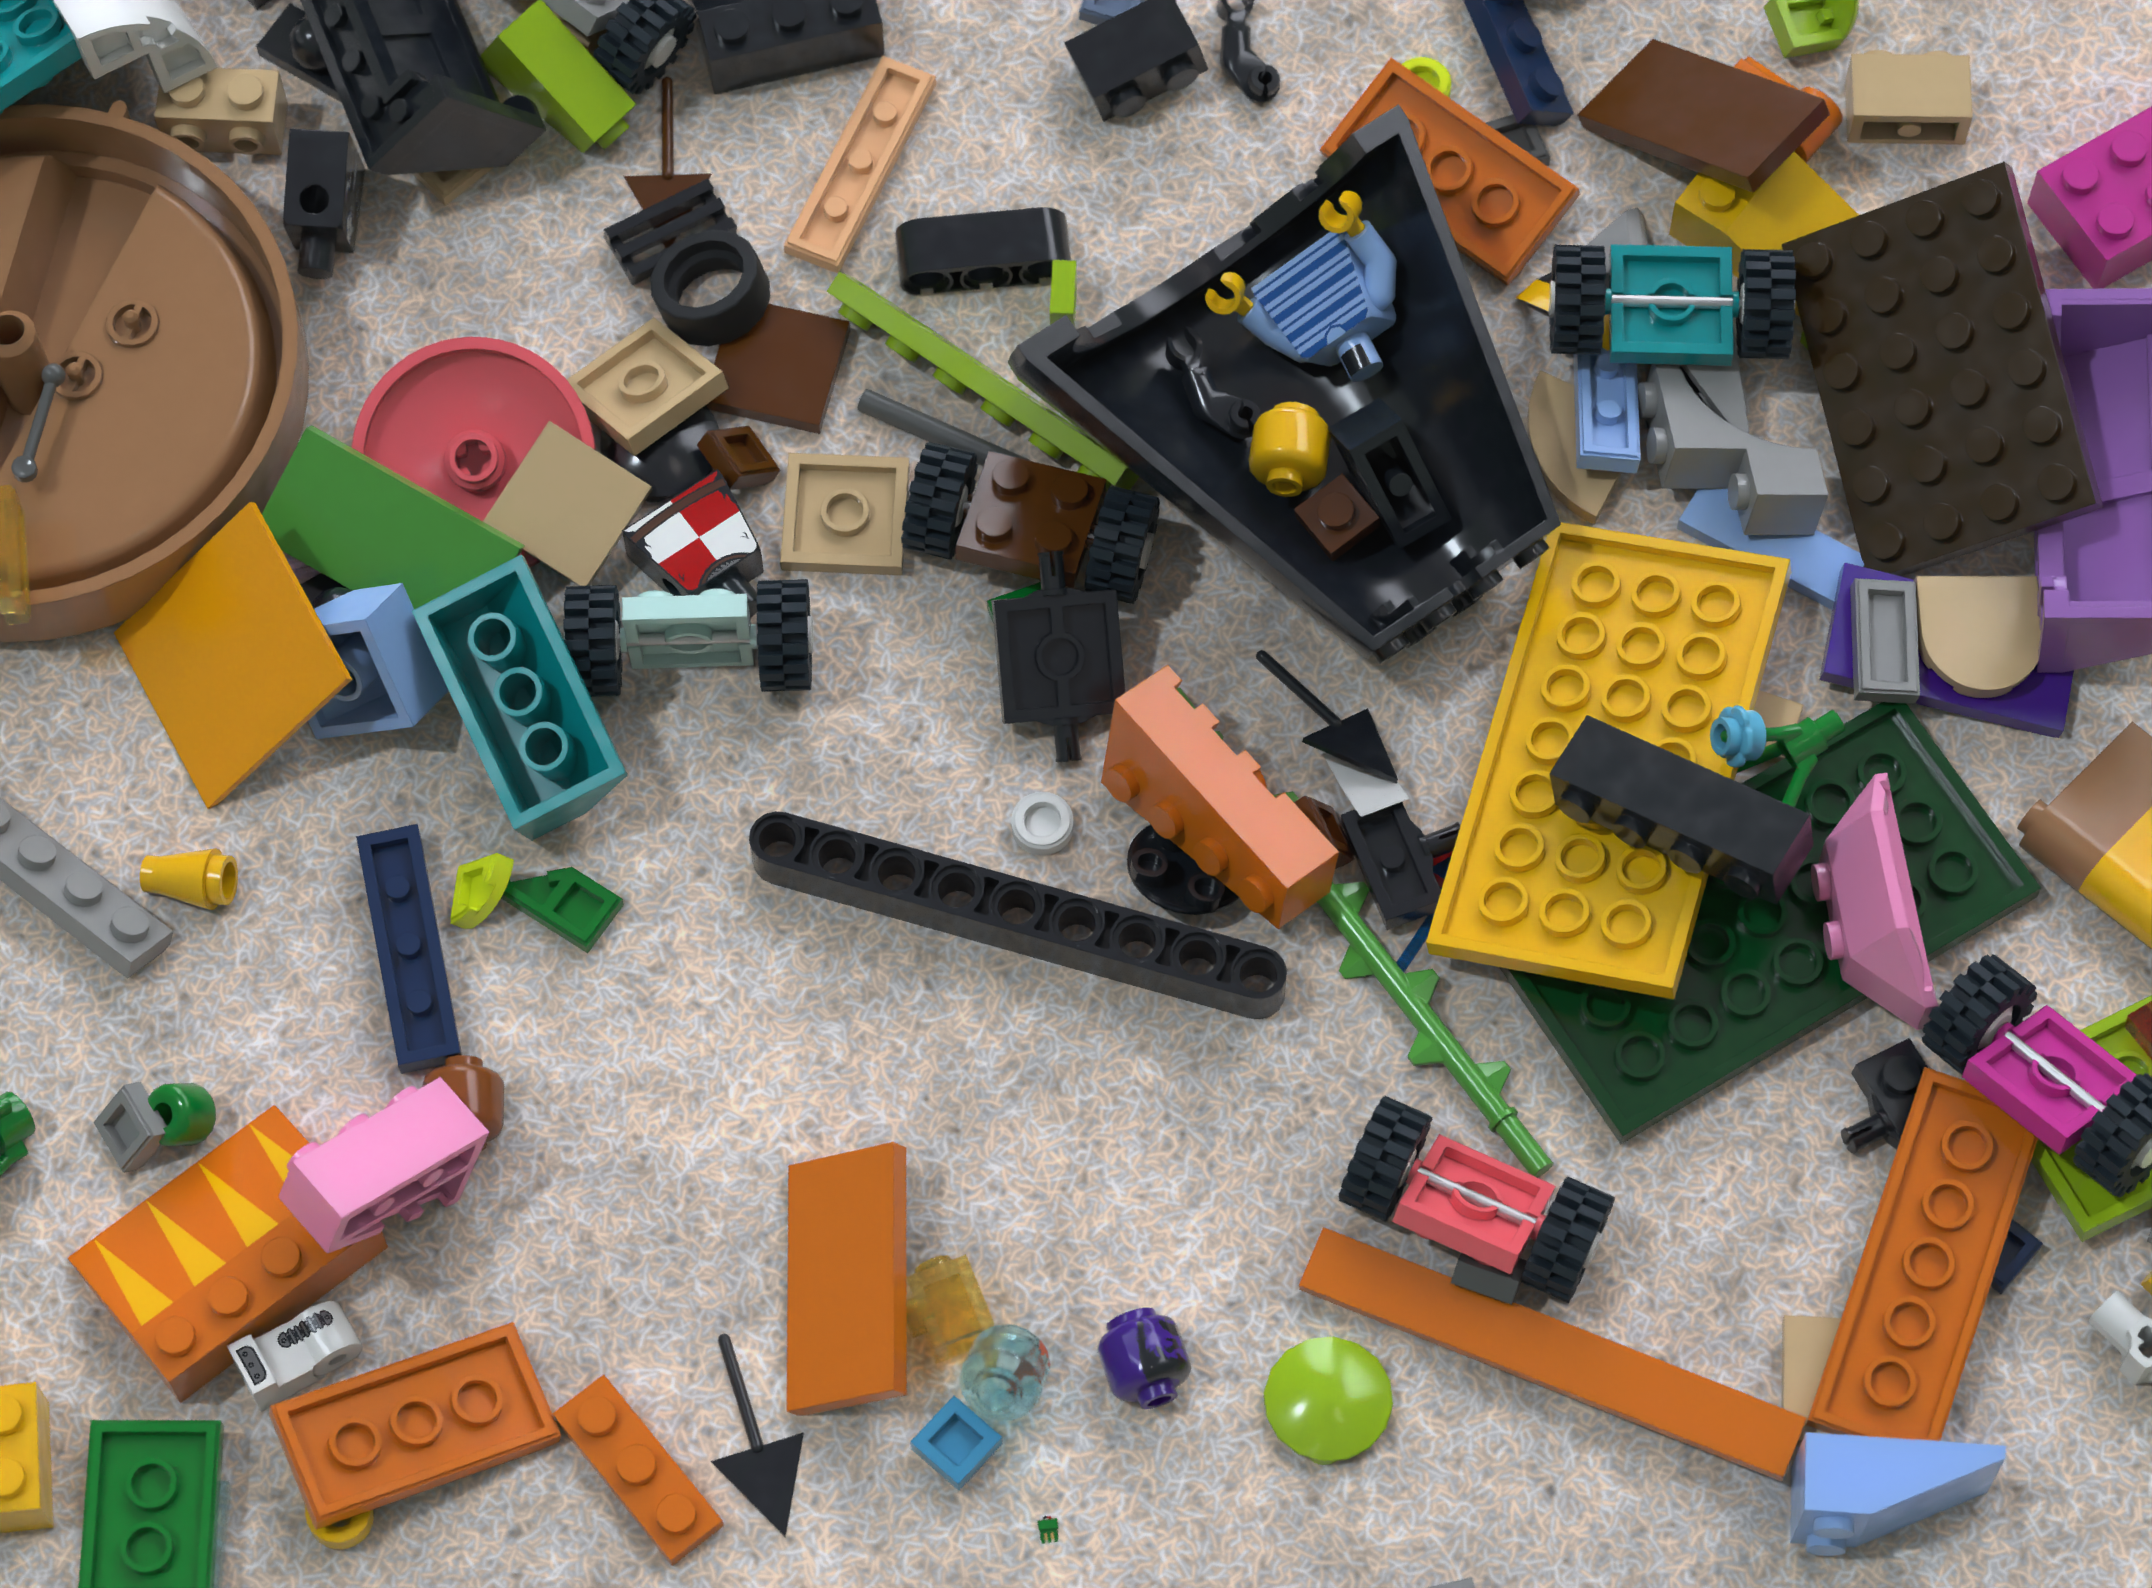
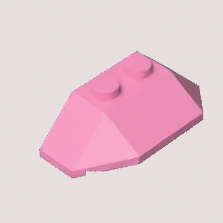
M1875 774L1825 840L1818 864H1812L1811 866L1812 887L1817 902L1826 901L1830 922H1824L1823 925L1825 949L1829 960L1838 959L1842 980L1916 1030H1921L1926 1023L1932 1020L1928 1016L1934 1007H1938L1931 979L1890 791L1888 774Z

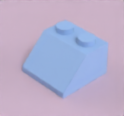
M403 583L353 590L314 608L353 679L308 721L316 739L414 727L449 691L412 614L414 608Z

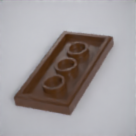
M1652 39L1577 115L1582 127L1589 132L1754 193L1830 113L1825 100L1820 97Z

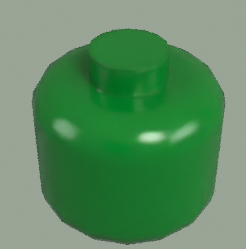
M195 1083L162 1084L155 1088L148 1097V1102L153 1112L158 1110L167 1127L163 1128L166 1134L159 1141L161 1145H197L206 1140L212 1132L216 1121V1107L213 1098L205 1088Z

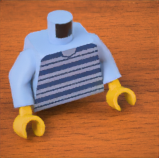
M1344 191L1339 197V202L1347 212V216L1339 214L1334 209L1333 204L1326 200L1319 209V220L1321 225L1330 232L1251 289L1255 295L1254 298L1249 300L1244 295L1246 288L1243 279L1234 272L1224 273L1220 280L1233 291L1235 298L1223 299L1216 291L1209 288L1205 295V300L1210 310L1217 314L1226 315L1234 311L1237 312V321L1264 344L1299 363L1310 362L1325 366H1333L1342 362L1351 381L1358 382L1373 376L1383 367V362L1371 340L1394 325L1396 320V313L1392 302L1395 299L1397 261L1395 255L1368 220L1361 221L1358 216L1362 211L1360 196L1353 191Z

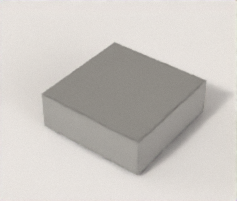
M141 1082L123 1085L94 1121L96 1128L123 1173L136 1171L144 1166L161 1145L159 1141L166 1134L163 1128L167 1127L158 1110L153 1112L148 1102L149 1095Z

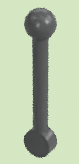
M50 363L42 370L41 378L45 384L22 456L17 457L12 463L11 469L14 477L22 483L32 481L38 474L34 458L56 387L62 385L65 381V370L56 363Z

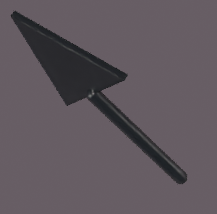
M1259 650L1256 653V659L1329 725L1303 737V743L1397 784V775L1368 708L1341 720L1265 650Z
M721 1334L718 1337V1343L751 1449L711 1462L786 1537L804 1432L763 1445L731 1338L728 1334Z

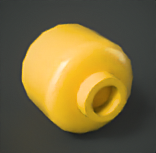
M1283 402L1275 405L1273 409L1261 414L1254 424L1249 454L1250 472L1259 482L1266 485L1270 492L1278 496L1293 497L1301 494L1302 491L1318 486L1327 474L1332 441L1328 424L1309 405L1299 402Z

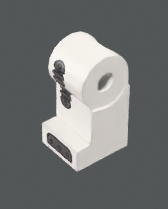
M327 1301L312 1306L301 1312L293 1320L255 1339L250 1334L227 1345L234 1364L260 1412L326 1377L325 1374L356 1358L363 1349L362 1343L337 1301Z

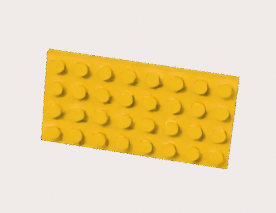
M1561 522V525L1546 537L1545 542L1550 549L1540 557L1426 945L1428 953L1431 955L1675 1000L1709 874L1703 871L1697 874L1687 872L1679 868L1667 855L1648 846L1644 848L1632 847L1621 841L1612 830L1593 821L1581 823L1571 819L1555 805L1549 773L1586 715H1589L1735 780L1738 768L1730 767L1726 762V758L1717 755L1711 746V726L1725 707L1733 708L1739 705L1745 710H1754L1792 572L1791 562L1787 558Z

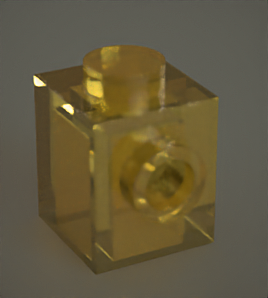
M966 1254L952 1260L949 1255L931 1258L918 1265L914 1270L915 1274L907 1277L909 1297L907 1299V1327L912 1338L921 1335L925 1336L935 1364L996 1341L993 1318Z

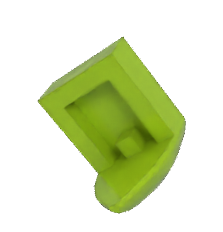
M1769 0L1763 8L1783 57L1790 58L1833 50L1839 47L1849 36L1856 23L1859 0Z

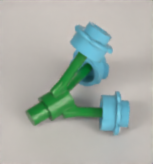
M1736 705L1733 708L1725 707L1720 712L1719 717L1714 720L1710 730V742L1717 755L1726 758V762L1730 767L1738 768L1737 773L1778 756H1784L1788 763L1795 768V772L1782 802L1795 808L1807 777L1818 762L1816 756L1827 750V742L1845 732L1846 728L1834 710L1827 712L1814 721L1807 717L1799 723L1765 728L1764 721L1758 712L1745 710L1742 706ZM1776 741L1775 743L1765 747L1766 742Z

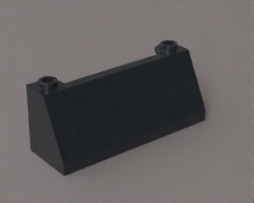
M300 0L370 171L383 175H398L509 166L546 131L538 108L530 98L514 95L500 103L457 0Z

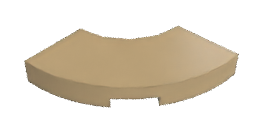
M1540 370L1530 395L1527 415L1528 438L1545 483L1550 491L1568 509L1595 525L1622 472L1580 469L1576 467L1574 385Z

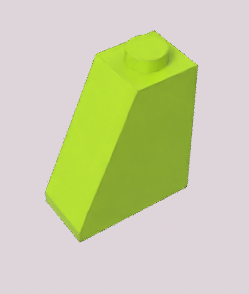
M537 0L503 30L480 55L487 72L513 95H522L530 98L536 104L541 118L582 153L588 150L595 142L605 150L630 127L623 117L637 104L542 0Z

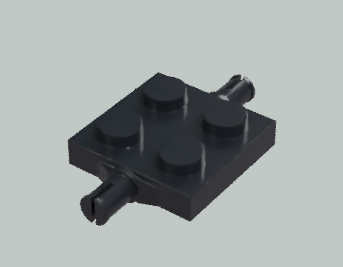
M1051 551L1053 576L1050 552L1037 553L1041 590H1036L1022 598L991 600L1002 723L1011 724L1037 721L1054 726L1056 762H1068L1066 738H1068L1070 761L1082 760L1078 723H1083L1097 715L1113 714L1115 699L1126 693L1117 590L1083 592L1066 587L1063 561L1064 551Z

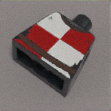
M718 469L622 530L626 555L665 592L673 596L700 595L701 592L709 589H726L735 594H747L750 618L757 613V592L749 582L764 572L761 550L728 484Z

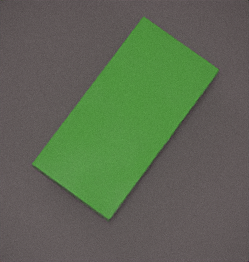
M312 425L305 429L262 513L283 552L351 590L403 583L414 609L519 556L525 546Z

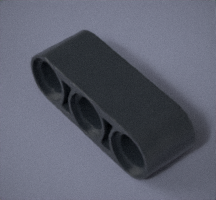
M1050 207L918 218L902 223L895 232L900 287L904 292L911 295H921V289L933 288L934 293L980 289V284L992 283L993 288L1040 284V278H1052L1053 260H1071L1067 218L1065 213L1059 209Z

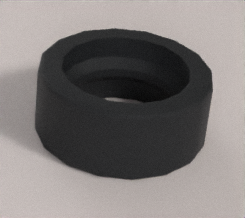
M712 229L690 234L672 244L658 259L651 275V296L664 322L673 333L687 344L710 347L729 343L746 334L763 317L770 301V281L758 255L748 240L734 232ZM721 269L742 272L738 285L728 296L714 304L701 307L682 306L679 304L683 291L694 279L708 272Z

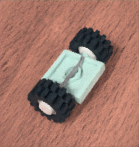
M808 579L758 581L757 630L756 624H751L747 594H735L726 589H709L701 592L700 595L673 596L665 591L652 590L643 592L637 597H622V622L624 627L622 628L617 585L566 587L564 601L565 619H563L564 641L591 697L620 696L623 665L621 653L629 652L632 669L754 665V649H757V646L759 680L762 692L811 690L813 622L810 615Z

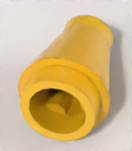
M218 848L164 856L147 855L143 859L140 868V886L143 892L157 893L208 910H214L218 905H229L233 901L237 890L238 868L236 860L233 856L223 855Z

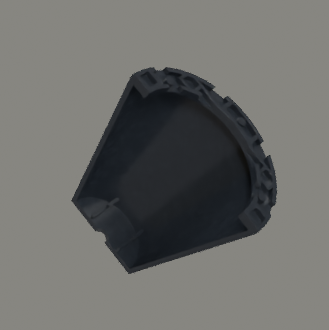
M1399 104L1352 133L1331 156L1318 166L1319 168L1315 171L1317 177L1314 180L1311 179L1304 184L1302 182L1255 217L1249 226L1214 247L1175 275L1130 303L1115 310L1089 328L1084 326L1076 329L1067 315L1063 316L1019 344L1008 360L1009 366L1021 383L1364 658L1369 659L1374 656L1379 664H1382L1406 647L1408 649L1437 629V626L1451 616L1453 618L1479 601L1485 593L1504 580L1499 571L1514 561L1518 568L1522 569L1549 550L1550 547L1543 538L1561 525L1410 122ZM1344 191H1353L1360 196L1362 211L1358 216L1361 221L1368 220L1395 255L1397 261L1395 299L1392 302L1396 313V320L1394 325L1371 340L1383 362V367L1373 376L1358 382L1351 381L1342 362L1333 366H1325L1310 362L1299 363L1264 344L1237 321V312L1234 311L1226 315L1217 314L1210 310L1205 300V295L1209 288L1216 291L1223 299L1235 298L1233 291L1220 280L1222 275L1228 272L1238 274L1245 284L1244 295L1249 300L1254 298L1255 295L1251 289L1330 232L1321 225L1319 220V209L1326 200L1333 204L1334 209L1339 214L1347 216V212L1339 202V197ZM1189 326L1195 329L1202 340L1201 362L1203 367H1209L1217 388L1240 399L1254 401L1258 404L1262 414L1283 402H1299L1314 408L1330 427L1380 397L1403 420L1452 519L1402 549L1395 545L1381 523L1378 529L1332 562L1297 520L1294 509L1342 473L1368 503L1352 478L1333 439L1331 441L1327 474L1318 486L1302 491L1301 494L1293 497L1273 494L1267 489L1266 485L1259 482L1250 472L1249 454L1252 437L1243 440L1233 438L1197 418L1193 413L1181 377L1184 375L1183 370L1172 367L1165 357L1168 337L1171 338L1175 349L1179 353L1188 356L1193 354L1194 350L1185 338V327Z

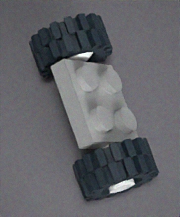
M542 0L551 10L586 36L593 35L606 28L608 29L605 34L600 35L596 43L599 47L594 51L593 57L619 85L631 94L635 93L636 95L641 94L644 88L648 90L652 87L656 77L660 80L666 73L665 68L669 63L673 65L679 57L676 53L687 44L689 39L686 38V35L693 31L695 26L693 21L697 17L695 9L684 0Z

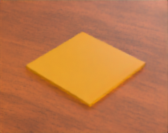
M249 502L139 611L127 619L114 632L207 809L218 805L353 680L258 506L254 502Z

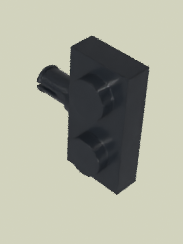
M1403 802L1362 817L1356 810L1341 814L1342 827L1386 930L1435 913L1441 890L1433 874V859L1453 852L1460 829L1459 822L1424 835L1410 820Z
M1910 1038L1857 1063L1851 1072L1867 1098L1870 1117L1841 1130L1843 1143L1850 1142L1847 1149L1852 1154L1881 1139H1885L1888 1144L1897 1150L1924 1067H1927Z

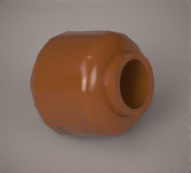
M469 1055L451 1056L445 1060V1066L435 1068L424 1077L422 1087L439 1077L445 1081L489 1131L482 1150L487 1147V1142L497 1138L503 1128L504 1081L497 1072L483 1067V1061L478 1057Z

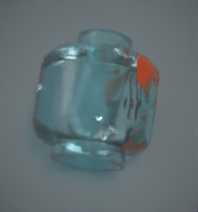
M997 1324L983 1330L972 1342L961 1368L959 1381L962 1395L969 1406L982 1416L997 1421L1015 1420L1027 1415L1038 1403L1051 1368L1048 1350L1039 1337L1028 1329L1014 1324Z

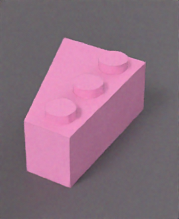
M441 1077L420 1089L410 1086L399 1092L388 1103L387 1107L371 1117H368L367 1114H360L350 1120L339 1131L338 1135L322 1145L312 1142L297 1151L287 1164L289 1171L278 1198L328 1254L381 1233L385 1227L381 1220L399 1213L406 1222L419 1218L424 1212L420 1205L438 1198L445 1207L455 1204L463 1193L489 1131Z

